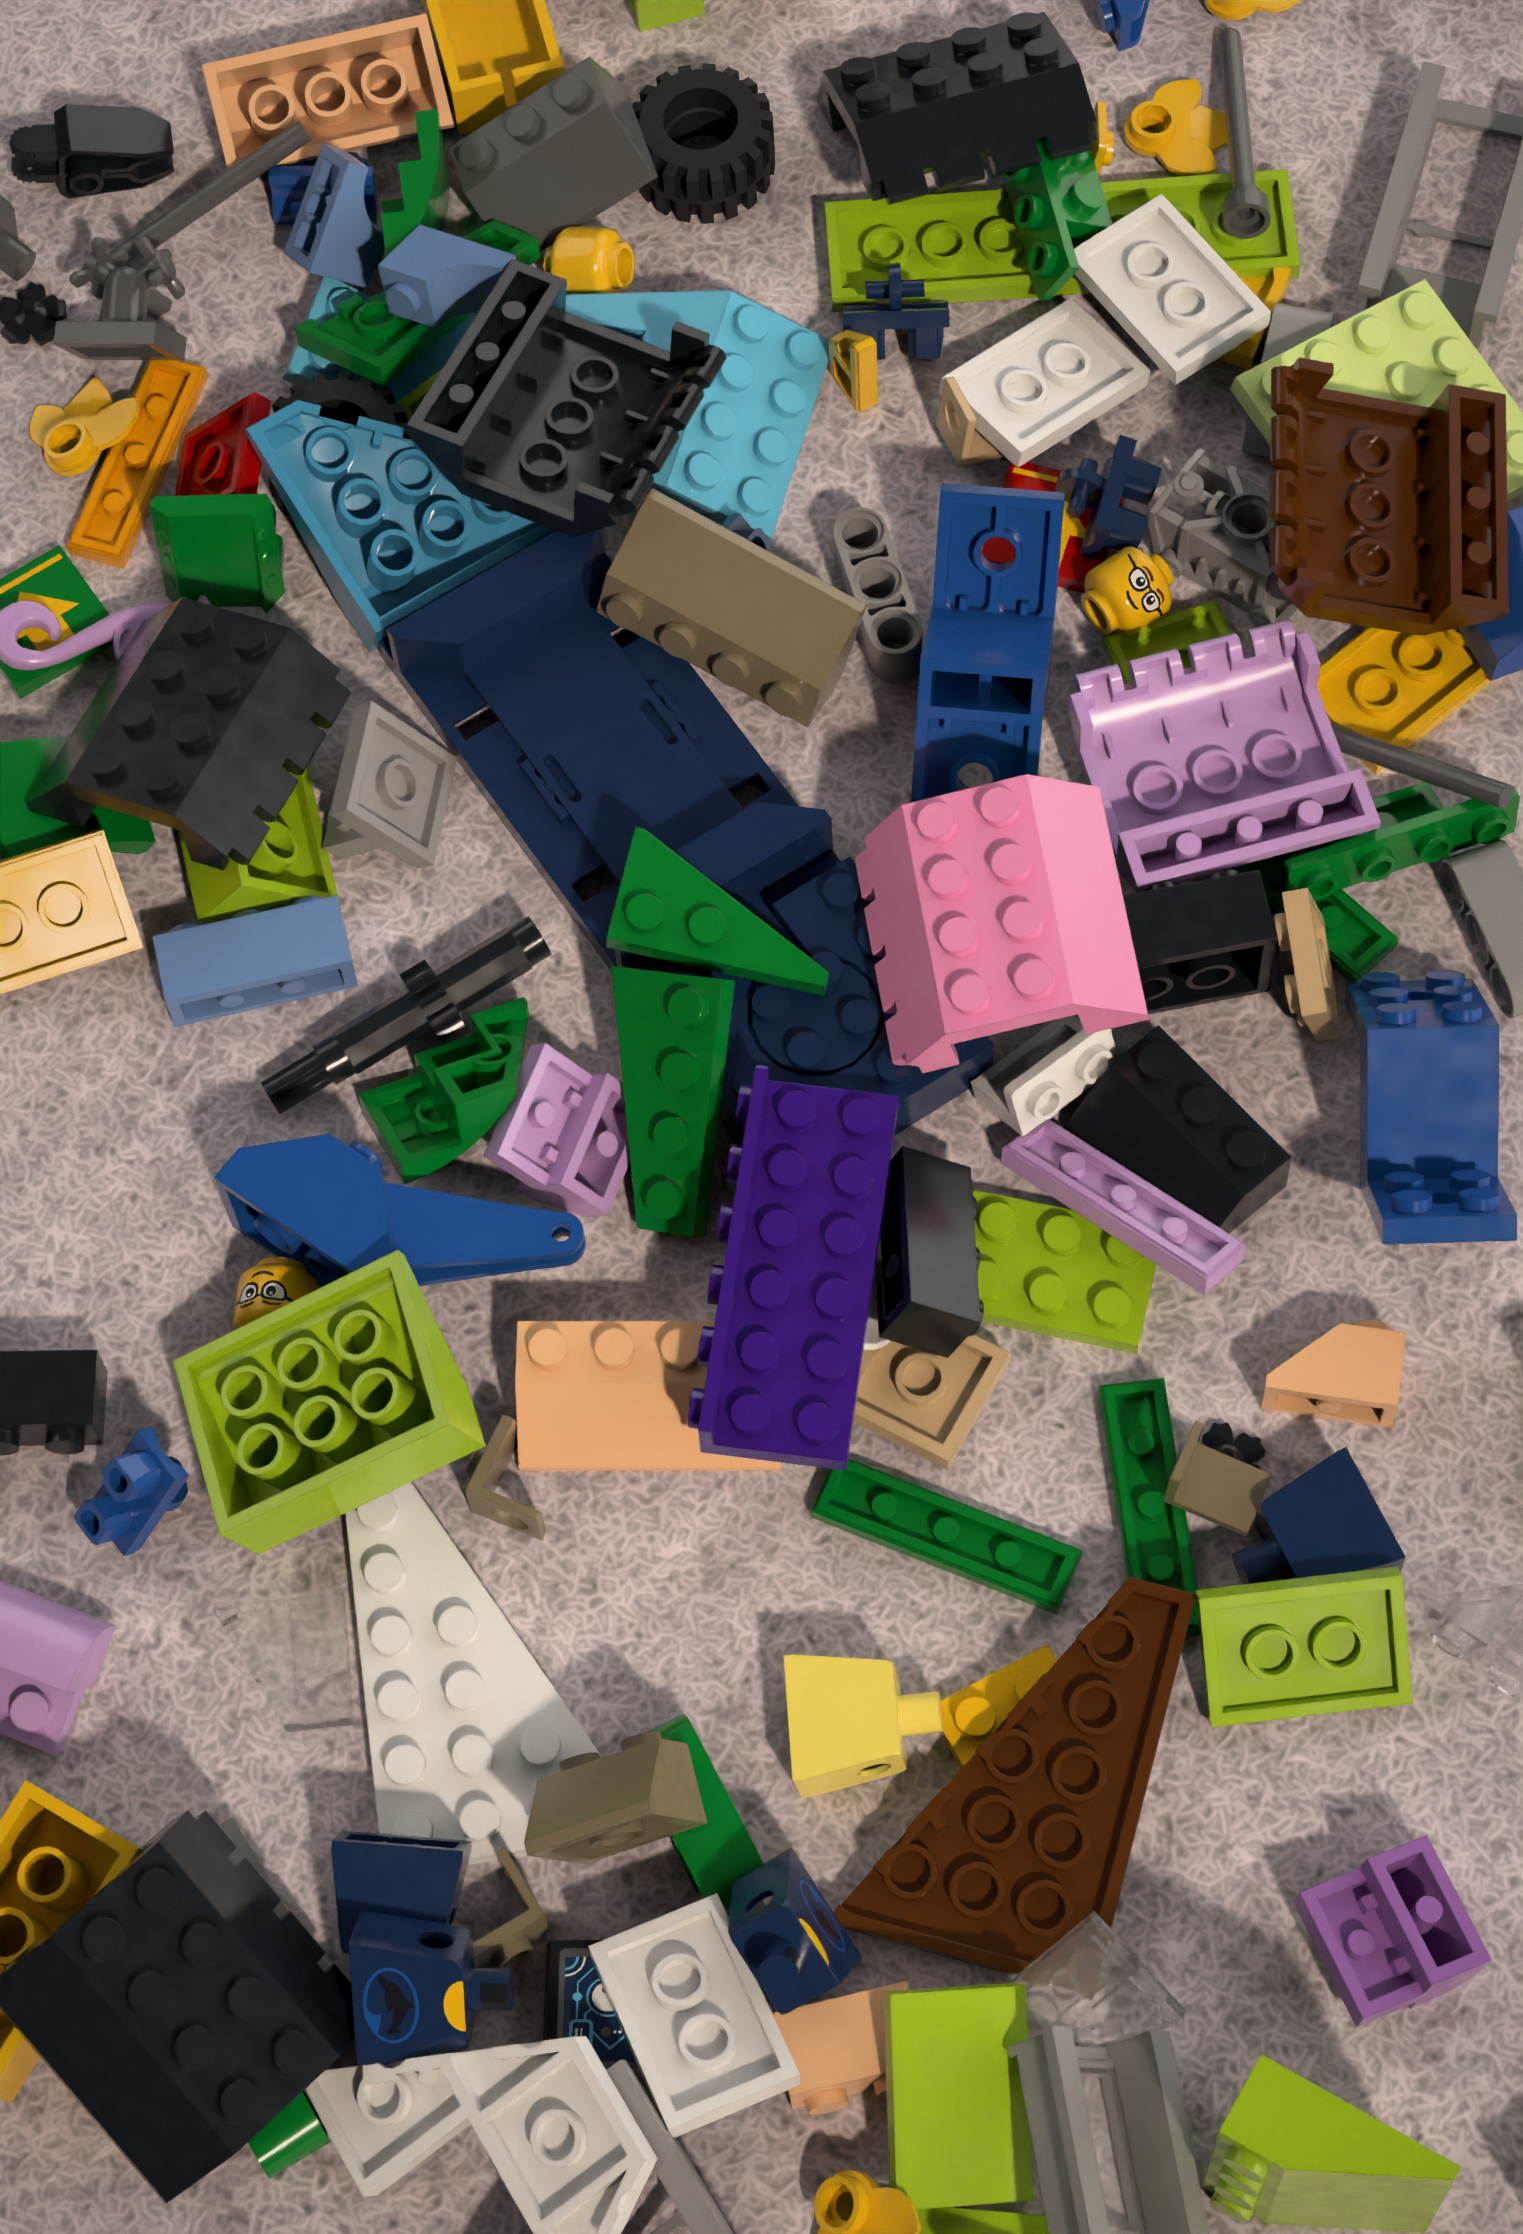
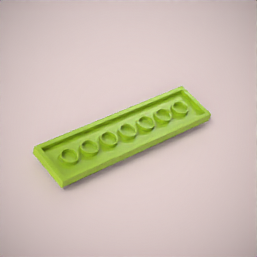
M1288 169L1254 171L1255 185L1269 199L1271 222L1264 233L1249 239L1236 238L1230 235L1224 228L1222 203L1232 189L1231 173L1100 182L1112 224L1158 195L1163 194L1232 270H1237L1239 278L1272 276L1273 267L1285 266L1292 269L1291 279H1299L1301 265ZM1007 189L929 194L888 205L885 198L877 201L859 199L824 202L832 312L843 311V305L889 303V298L866 299V281H888L889 263H900L901 280L924 279L925 297L902 298V303L948 301V304L1037 298ZM1071 237L1073 248L1087 241ZM1073 274L1055 296L1092 293Z

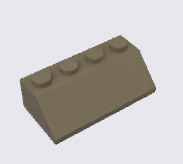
M652 488L645 497L606 574L596 612L610 619L617 626L636 633L663 648L670 655L689 662L716 677L723 684L742 691L771 707L776 713L787 716L808 728L842 677L867 604Z

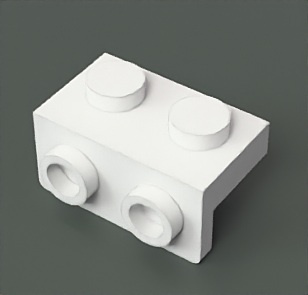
M1074 1015L1056 1019L971 1081L975 1098L1024 1137L1042 1122L1056 1115L1061 1108L1092 1085L1096 1084L1110 1064L1118 1058L1112 1031L1107 1029L1085 1034L1081 1021Z

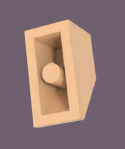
M1359 1320L1353 1324L1339 1323L1266 1375L1261 1409L1392 1427L1399 1401L1406 1332L1394 1331L1389 1325L1375 1320Z

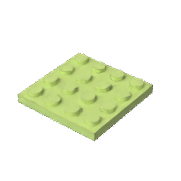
M1426 279L1238 375L1230 387L1231 392L1269 445L1271 418L1277 415L1271 409V369L1277 366H1291L1299 357L1334 363V374L1323 387V389L1425 407H1430L1448 384L1506 394L1507 502L1523 494V412Z

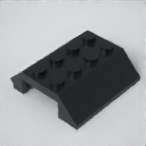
M1031 12L1019 13L1010 17L1004 23L985 28H963L953 33L951 37L929 43H907L900 46L895 52L873 58L855 57L848 59L839 67L823 71L817 94L820 109L832 131L835 132L848 128L858 146L863 184L872 201L884 199L885 197L888 205L928 195L929 189L924 175L932 172L936 187L940 192L984 180L985 172L981 159L986 157L989 159L994 176H999L1041 164L1038 143L1044 142L1050 161L1091 151V142L1097 141L1095 130L1097 121L1079 62L1045 12L1037 14Z
M512 259L407 423L406 433L462 495L571 537L616 525L622 515L637 511L654 482L652 474L660 472L679 440L678 431L686 428L704 397L703 389L709 388L726 360V354L719 347L709 344V333L676 321L672 328L669 352L566 313L567 279Z
M182 597L142 622L26 803L30 812L83 827L97 805L180 830L191 861L223 871L230 862L229 858L238 864L248 865L270 829L260 819L266 822H274L298 783V779L290 773L294 775H302L326 737V733L319 727L324 729L332 727L349 699L351 691L335 679L340 669L290 627Z
M187 1810L169 1822L142 1846L145 1851L48 1937L36 1940L0 1972V2010L164 2203L174 2199L235 2155L333 2064L355 2037L351 1982L335 1963L324 1971L317 1963L324 1956L325 1951L291 1911H288L280 1918L274 1913L273 1909L281 1899L246 1858L236 1865L231 1862L228 1857L237 1847L206 1810L196 1818Z

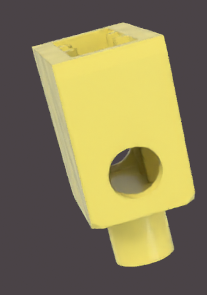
M796 1654L783 1655L792 1781L800 1797H812L902 1773L907 1769L905 1736L943 1732V1715L939 1691L901 1695L900 1679L894 1663L891 1661Z

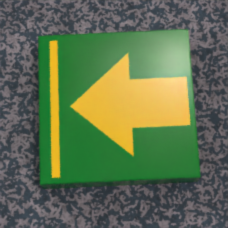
M60 545L0 579V610L20 601L38 602L57 617L61 626V636L56 641H51L49 635L40 628L22 630L18 634L17 644L26 649L44 651L109 615ZM113 640L65 662L30 671L14 669L3 663L0 659V672L18 698L22 699L111 647Z

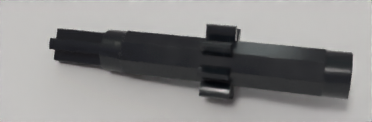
M528 916L513 926L504 928L435 971L432 970L424 959L399 975L405 984V989L332 1032L331 1036L312 1046L314 1051L262 1081L261 1085L280 1115L334 1082L337 1085L352 1075L361 1073L430 1030L433 1031L441 1042L465 1027L464 1022L459 1016L461 1011L533 969L532 966L551 956V951L536 925Z

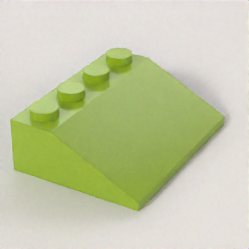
M399 1250L173 1360L219 1535L258 1555L486 1446L468 1386L405 1255Z
M1260 2054L1218 2132L1203 2188L1214 2194L1210 2203L1216 2209L1242 2223H1248L1251 2216L1269 2224L1425 2233L1456 2179L1461 2166Z

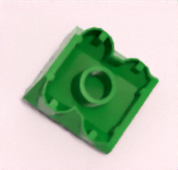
M267 494L154 496L150 501L149 506L165 592L171 602H175L182 597L198 601V596L205 595L212 606H261L267 614L285 594L283 581L284 542L283 538L276 534V511Z

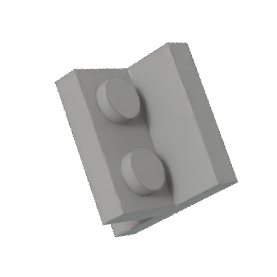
M372 700L355 705L344 752L340 760V770L332 805L328 812V825L322 849L335 857L346 858L383 848L412 867L424 868L434 865L457 757Z

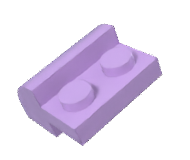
M547 1043L531 1045L520 1070L517 1095L499 1118L483 1156L520 1180L517 1191L537 1202L580 1216H607L630 1163L623 1083L609 1073L590 1074Z
M0 1580V1734L52 1755L61 1753L84 1690L91 1689L97 1679L116 1625Z

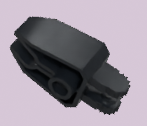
M65 104L54 111V124L32 125L30 128L25 125L23 128L19 127L18 130H14V134L10 135V149H12V154H15L11 162L13 176H16L17 180H21L23 183L29 182V184L33 181L36 183L59 182L60 194L69 199L143 188L174 172L172 158L174 148L170 122L139 108Z

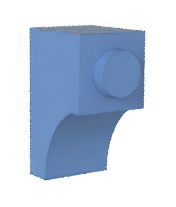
M324 143L317 158L284 254L309 273L368 288L373 272L378 268V264L382 261L384 254L383 230L370 221L365 208L364 185L369 167L345 150Z
M419 225L378 264L388 311L402 318L433 328H437L443 321L450 318L478 313L512 259L516 260V257L513 254Z

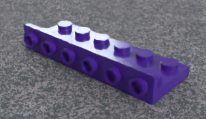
M755 1065L752 1086L741 1084L737 1102L736 1123L746 1124L743 1145L731 1144L727 1167V1183L736 1184L733 1205L722 1204L717 1232V1243L727 1244L724 1265H712L708 1286V1304L717 1305L714 1327H702L698 1350V1365L708 1367L704 1389H692L688 1413V1428L698 1429L700 1452L847 1471L898 1113V1095L772 1081L769 1079V1066Z

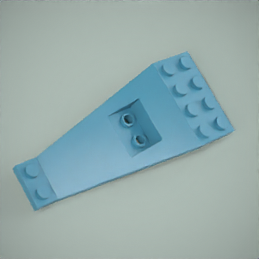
M323 276L317 284L303 323L312 318L320 325L338 315L337 304L356 294L363 301L372 296L339 280ZM731 290L566 295V313L669 352L672 328L676 321L710 334L709 344L722 349L726 354V360L710 387L703 389L704 397L686 428L678 431L679 440L660 472L652 474L654 482L647 493L653 488L721 526L729 515L740 513L752 529L761 528L770 540L773 537L829 361L830 340ZM472 313L385 385L394 394L395 403L444 367L477 313ZM296 340L282 379L294 385L301 382L306 387L314 383L313 376L325 374L326 380L337 379L338 372L351 373L352 381L356 382L362 376L299 347ZM375 382L376 390L384 387Z

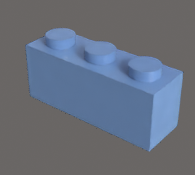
M337 895L326 898L307 896L294 901L290 906L267 911L243 910L232 915L230 919L204 925L185 923L173 927L168 933L152 936L165 1003L174 1027L358 986L346 927Z

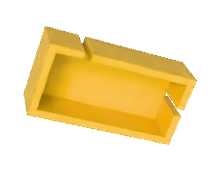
M421 0L424 13L427 14L439 67L459 135L476 131L565 72L545 0Z

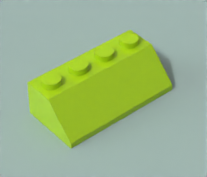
M308 767L302 775L290 773L298 779V783L274 822H266L260 819L270 829L248 865L238 864L229 858L230 862L223 871L191 861L181 831L178 830L198 922L213 923L230 919L232 915L243 910L267 911L290 906L294 901L307 896L326 898L337 895L338 897L327 851L322 849L325 837Z

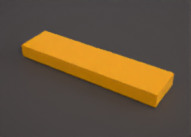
M179 360L148 361L132 397H135L139 402L137 421L122 441L109 448L66 546L70 555L125 569L150 512L149 503L154 496H157L209 376L206 367Z

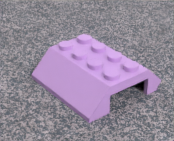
M1290 619L1248 629L1247 636L1250 652H1242L1241 642L1237 633L1188 645L1191 664L1189 668L1183 669L1182 660L1177 648L1128 661L1132 683L1125 685L1123 684L1121 671L1117 664L1074 675L1077 693L1070 694V699L1066 701L1079 764L1086 784L1100 788L1117 869L1137 893L1156 883L1167 881L1180 882L1380 828L1381 821L1361 768L1348 772L1317 690L1320 660L1310 634L1305 632L1296 636Z

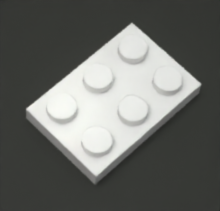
M1163 194L1158 195L1074 248L1079 269L1074 274L1174 385L1185 380L1270 324L1271 311Z
M1070 298L943 376L940 380L938 394L940 396L942 394L944 379L954 376L976 417L975 429L1019 468L1145 388L1148 384L1151 370Z
M717 1893L588 1946L590 1958L656 2110L672 2138L681 2136L801 2085L800 2073L759 1983L730 1939L728 1933L729 1918Z

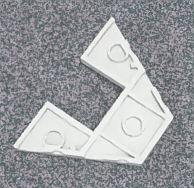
M586 2036L558 2038L541 2042L513 2044L481 2050L438 2054L372 2065L325 2070L304 2090L363 2197L378 2196L471 2124L533 2234H621L658 2159Z

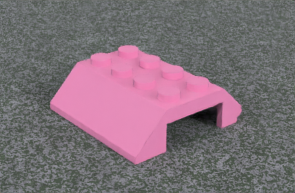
M1025 774L903 804L864 837L866 849L855 858L862 898L864 900H874L864 908L872 954L877 957H884L874 966L883 1012L895 1014L885 1022L892 1063L894 1065L917 1066L922 1073L960 1065L958 1053L954 1046L955 1043L1077 1014L1085 1034L1149 1020L1099 787Z

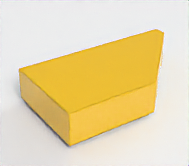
M848 329L831 337L829 342L830 374L855 411L859 410L862 412L878 404L877 343L873 337Z

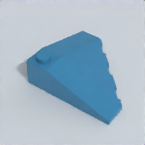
M297 400L246 428L245 431L336 601L369 653L379 648L378 641L388 636L387 628L555 531L462 495L413 440L402 438L404 427L362 416L358 417L357 425L348 424L319 416L320 405Z

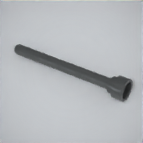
M1228 27L1223 29L1218 37L1232 189L1222 203L1223 223L1225 230L1230 235L1236 238L1249 239L1264 233L1270 225L1271 217L1269 199L1255 185L1241 35L1235 28Z

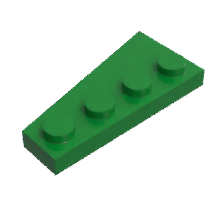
M496 220L461 237L513 254L516 257V261L529 266L541 257L536 237ZM383 290L364 301L356 294L336 305L337 316L320 325L311 318L295 327L294 330L299 347L385 386L471 314L450 318L443 321L437 328H433L389 313Z
M611 966L637 1228L690 1237H705L735 980Z

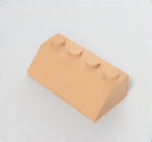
M426 13L202 64L227 169L298 120L312 140L275 166H287L317 159L323 143L348 152L417 136L415 112L438 109L441 130L454 127Z
M517 1321L515 1395L519 1471L781 1470L782 1463L700 1452L698 1429L688 1428V1413L692 1389L705 1388L708 1369L707 1366L698 1365L701 1330L703 1326L714 1327L715 1321Z

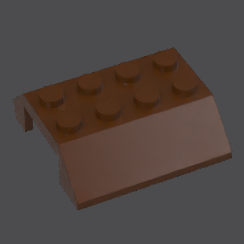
M1299 357L1291 366L1272 368L1271 409L1277 415L1271 418L1270 463L1277 470L1270 473V519L1277 526L1270 528L1269 568L1278 577V589L1306 617L1421 636L1504 619L1509 614L1506 394L1448 384L1430 407L1323 389L1334 374V363Z

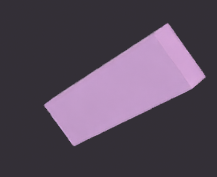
M1050 1119L1042 1122L1024 1137L1019 1134L1002 1148V1165L1203 1295L1244 1260L1246 1244Z

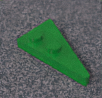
M635 827L606 938L607 948L825 996L829 972L647 830Z

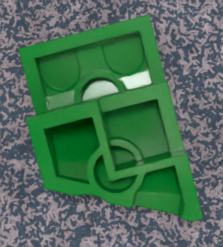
M438 109L415 112L421 159L398 162L402 198L381 201L383 211L381 221L386 257L419 225L442 231L448 212L450 182Z
M69 737L33 738L0 742V854L4 859L100 828L104 829L111 852L141 854L147 852L156 842L150 821L98 805L83 827L30 812L26 803Z
M525 997L471 1014L473 1035L414 1054L417 1074L358 1093L361 1112L404 1184L429 1175L468 1150L495 1124L517 1095L529 1016L528 1002Z

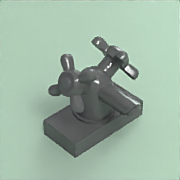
M95 237L91 242L92 253L85 259L82 270L73 272L69 277V281L76 288L83 286L89 281L92 283V294L97 299H102L100 318L96 321H56L53 344L82 359L184 361L187 337L157 321H146L147 313L156 317L170 311L172 306V300L151 289L152 286L156 288L161 284L166 285L172 296L177 300L185 295L184 285L175 277L176 268L171 260V251L168 249L155 250L147 237H140L135 240V245L147 262L138 268L118 267L128 261L129 254L124 250L118 249L108 255L106 253L107 242L100 237Z

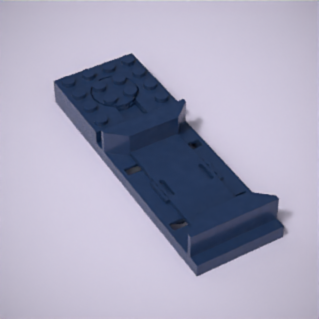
M602 529L575 537L554 531L387 628L388 636L378 641L383 660L450 752L457 757L458 763L609 970L612 972L611 966L735 980L719 1120L736 1144L743 1145L746 1124L736 1123L739 1090L741 1084L752 1086L755 1065L769 1066V1079L772 1081L898 1095V1113L894 1136L972 1088L971 1081L993 1066L994 1044L988 1036L954 1044L960 1065L922 1073L917 1066H899L892 1063L885 1022L895 1014L885 1013L882 1009L874 965L884 957H877L872 954L864 908L874 900H864L862 898L857 868L852 858L849 856L841 861L834 853L832 818L825 809L798 806L689 662L670 655L663 648L643 637H639L622 648L614 640L611 633L621 627L596 612L605 577L612 564L604 550ZM488 707L497 719V722L465 740L455 725L483 708ZM753 779L763 792V795L741 807L730 792ZM635 827L647 830L829 972L825 996L607 948L606 938ZM606 867L617 883L583 902L573 886Z

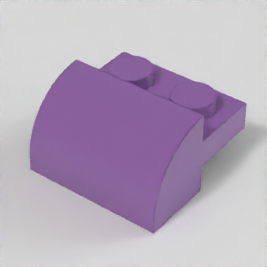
M1427 1835L1366 1859L1360 1868L1301 1891L1293 1900L1356 2027L1406 2006L1412 2009L1447 1993L1475 1976L1492 1961Z

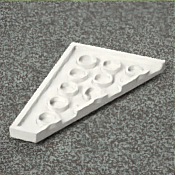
M412 1482L345 1513L379 1834L472 1841L468 1865L498 1861L496 1851L503 1847L506 1848L511 1858L525 1857L527 1853L524 1839L537 1780L561 1772L559 1763L567 1758L585 1753H599V1751Z

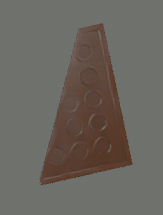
M1129 1577L1110 1598L1108 1604L1096 1618L1091 1620L1078 1634L1076 1640L1049 1671L1040 1677L1008 1713V1717L995 1732L990 1734L977 1748L975 1754L945 1788L938 1792L907 1827L906 1832L894 1846L888 1849L876 1862L873 1869L841 1905L837 1906L834 1914L843 1928L1094 1997L1196 1594Z

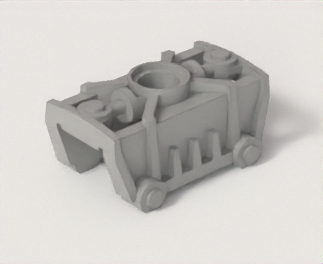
M1199 448L1170 482L1149 512L1148 527L1154 553L1158 554L1167 563L1173 576L1179 578L1182 574L1249 613V619L1255 627L1289 619L1297 611L1298 608L1278 589V577L1269 568L1267 552L1270 553V528L1277 526L1270 519V492L1240 476L1237 467L1230 465L1226 468L1205 456V450ZM1173 501L1183 506H1193L1200 503L1207 507L1205 511L1207 518L1189 521L1168 509ZM1232 521L1239 523L1256 534L1239 532L1234 528Z

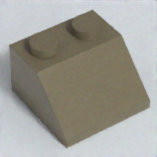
M646 1732L622 1740L620 1742L621 1751L600 1758L599 1753L594 1752L576 1755L559 1763L561 1772L537 1780L524 1839L527 1856L588 1864L707 1824L688 1744L663 1739L660 1732Z

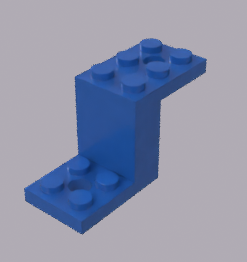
M942 483L933 604L920 657L911 802L970 788L962 783L958 776V771L969 763H979L986 766L992 773V782L1025 774L1038 776L1043 714L1052 661L1065 493ZM992 537H1002L1012 543L1016 555L1005 564H994L983 556L981 546Z
M1439 970L1426 973L1425 980L1400 981L1398 974L1375 972L1364 974L1362 982H1346V1009L1360 1038V1189L1382 1244L1517 1241V1213L1498 1178L1499 1024L1473 979H1464V974L1458 971Z

